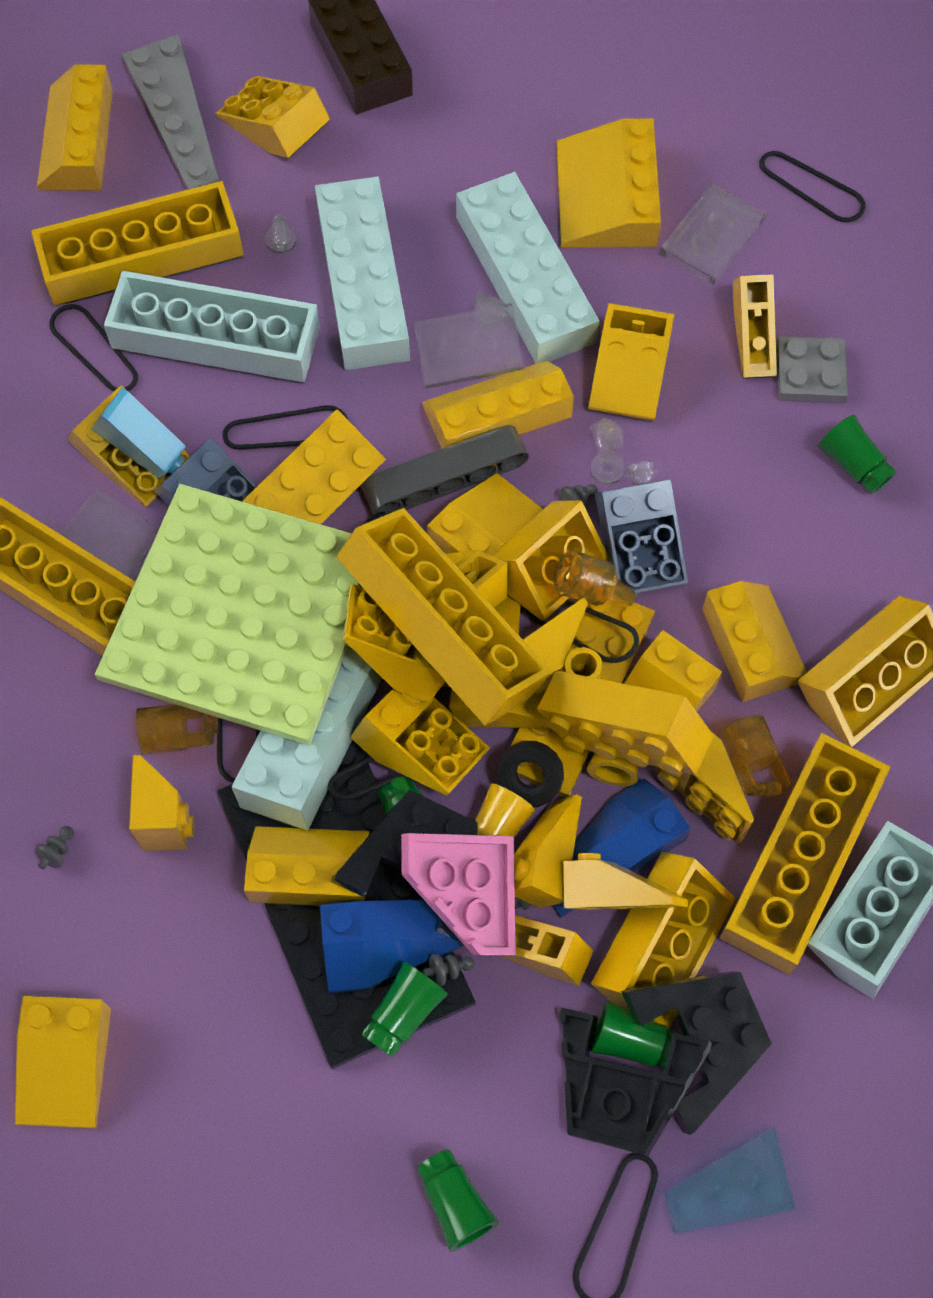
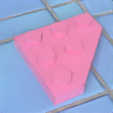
M401 834L402 876L473 956L516 955L514 836Z

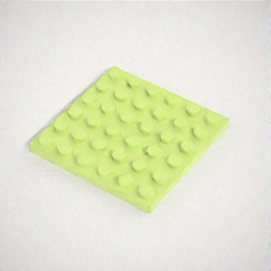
M179 484L94 675L98 681L310 745L348 647L343 637L349 588L351 584L362 587L336 558L352 533Z

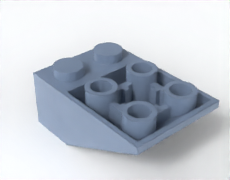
M210 437L154 491L168 506H170L179 484L242 502L257 485Z
M671 479L595 493L600 526L619 596L688 584Z

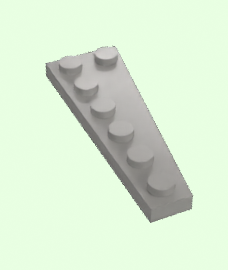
M176 34L122 53L124 64L186 189L219 182L179 35Z

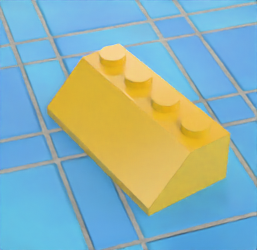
M74 64L50 86L37 182L38 190H102L113 94L106 65Z
M545 360L423 401L422 405L441 449L506 425L515 426L518 434L521 435L571 418L574 395L561 368Z
M898 596L797 681L810 709L846 745L853 747L933 678V613L930 605Z
M661 852L647 879L688 899V907L631 909L591 982V985L610 1001L628 1011L629 1008L621 991L633 987L653 986V984L684 981L697 976L736 900L695 858ZM671 1009L652 1021L666 1025L667 1029H669L675 1015Z

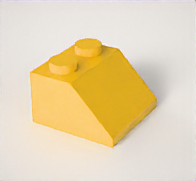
M662 630L642 654L624 684L684 695L698 712L716 689L722 671Z
M133 755L129 830L143 851L188 850V837H194L195 818L194 815H189L188 803L183 802L179 792L141 755Z

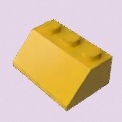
M582 500L552 501L492 555L508 563L507 594L540 620H546L610 559Z
M738 581L707 591L702 610L741 701L745 702L798 685L797 681L807 671L769 586Z
M256 826L247 854L244 892L249 903L320 906L365 901V895L360 896L330 881L336 871L342 867L351 854L370 835L369 831L309 829L307 831L301 828Z

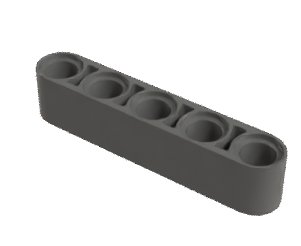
M506 425L373 474L361 484V489L373 514L385 511V513L394 512L402 508L408 510L483 482L496 473L501 475L517 469L528 461L529 454L515 426Z

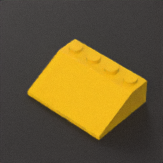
M654 118L620 119L557 140L561 248L657 247L661 215Z

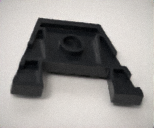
M409 790L379 822L364 842L351 854L342 867L336 871L330 882L363 896L369 889L379 861L402 871L401 834L477 835L478 822ZM440 918L435 931L461 942Z
M730 971L688 978L689 980L672 983L653 984V986L642 988H627L621 991L635 1024L643 1026L672 1009L683 1035L709 1040L712 1043L711 1050L699 1068L702 1081L687 1089L674 1111L682 1132L688 1135L693 1134L772 1044L741 972Z
M561 1008L560 1023L563 1024L564 1036L562 1054L563 1058H565L567 1081L564 1082L568 1135L649 1156L711 1050L712 1043L709 1040L673 1033L665 1073H654L590 1058L598 1017L588 1013Z

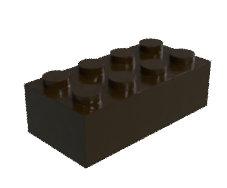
M308 0L311 28L356 115L413 96L412 69L375 0Z

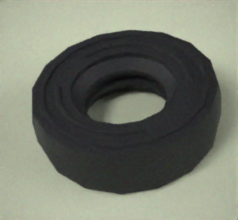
M521 741L510 746L500 758L497 768L498 785L519 795L533 807H540L551 802L561 790L564 780L563 763L558 754L548 745L538 741ZM523 762L536 763L543 771V782L538 786L525 785L518 777L517 769L519 764Z

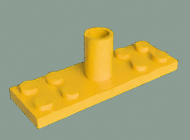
M590 583L584 595L588 602L587 607L631 625L639 635V646L636 652L623 662L608 663L602 661L597 652L610 658L621 657L631 650L634 644V637L627 629L584 612L574 639L590 648H579L572 644L563 667L557 671L623 683L654 618L655 611ZM519 728L511 746L521 741H538L554 750L563 763L564 780L561 790L557 795L562 798L569 797L591 751L584 750L583 753H578L570 750L563 744L564 740L551 728ZM523 762L519 764L517 773L520 779L536 786L543 782V771L536 763Z

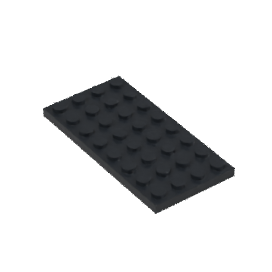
M351 741L336 774L366 758L362 748L355 741ZM369 763L338 779L334 784V788L338 793L350 795L376 784L377 781ZM233 784L217 790L246 861L256 826L298 828L240 808L232 790ZM380 788L353 800L338 799L328 789L309 829L369 831L371 834L379 822L386 816L384 805L378 795ZM379 861L369 889L365 894V901L424 900L402 876V871ZM264 903L331 1069L379 1049L366 1039L362 1033L373 1020L371 1016L383 1001L397 975L380 982L381 984L370 989L329 993L322 941L320 906ZM453 951L450 952V953H448V954H446V955L441 956L442 959H443V962H444V959H445V957H446L447 955L452 954L453 956H455L454 953H453ZM429 960L414 968L422 972L423 969L429 968ZM459 970V975L454 980L450 979L446 974V983L441 988L449 995L431 1011L415 1032L476 1005L462 970Z

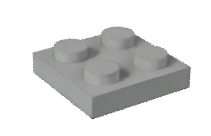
M778 337L776 343L778 400L846 402L848 386L845 339Z

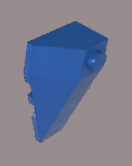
M643 778L615 795L575 842L572 861L578 860V854L599 853L601 854V860L616 863L632 872H636L657 859L661 852H668L683 843L691 827L670 797ZM564 903L552 906L560 918L574 910L564 908Z
M425 900L355 901L320 905L322 941L329 993L370 989L381 984L380 982L397 975L404 961L415 967L428 961L434 953L443 956L465 946L463 943L435 931L440 917Z

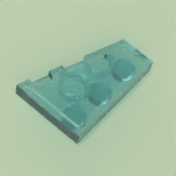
M775 1127L665 1192L674 1235L796 1210Z

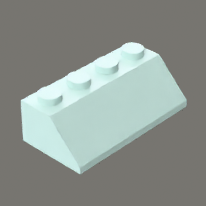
M887 821L808 942L807 946L839 979L871 999H874L933 905V847Z

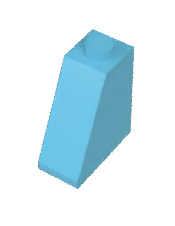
M123 387L91 428L159 479L167 472L172 474L185 459L180 454L186 445Z

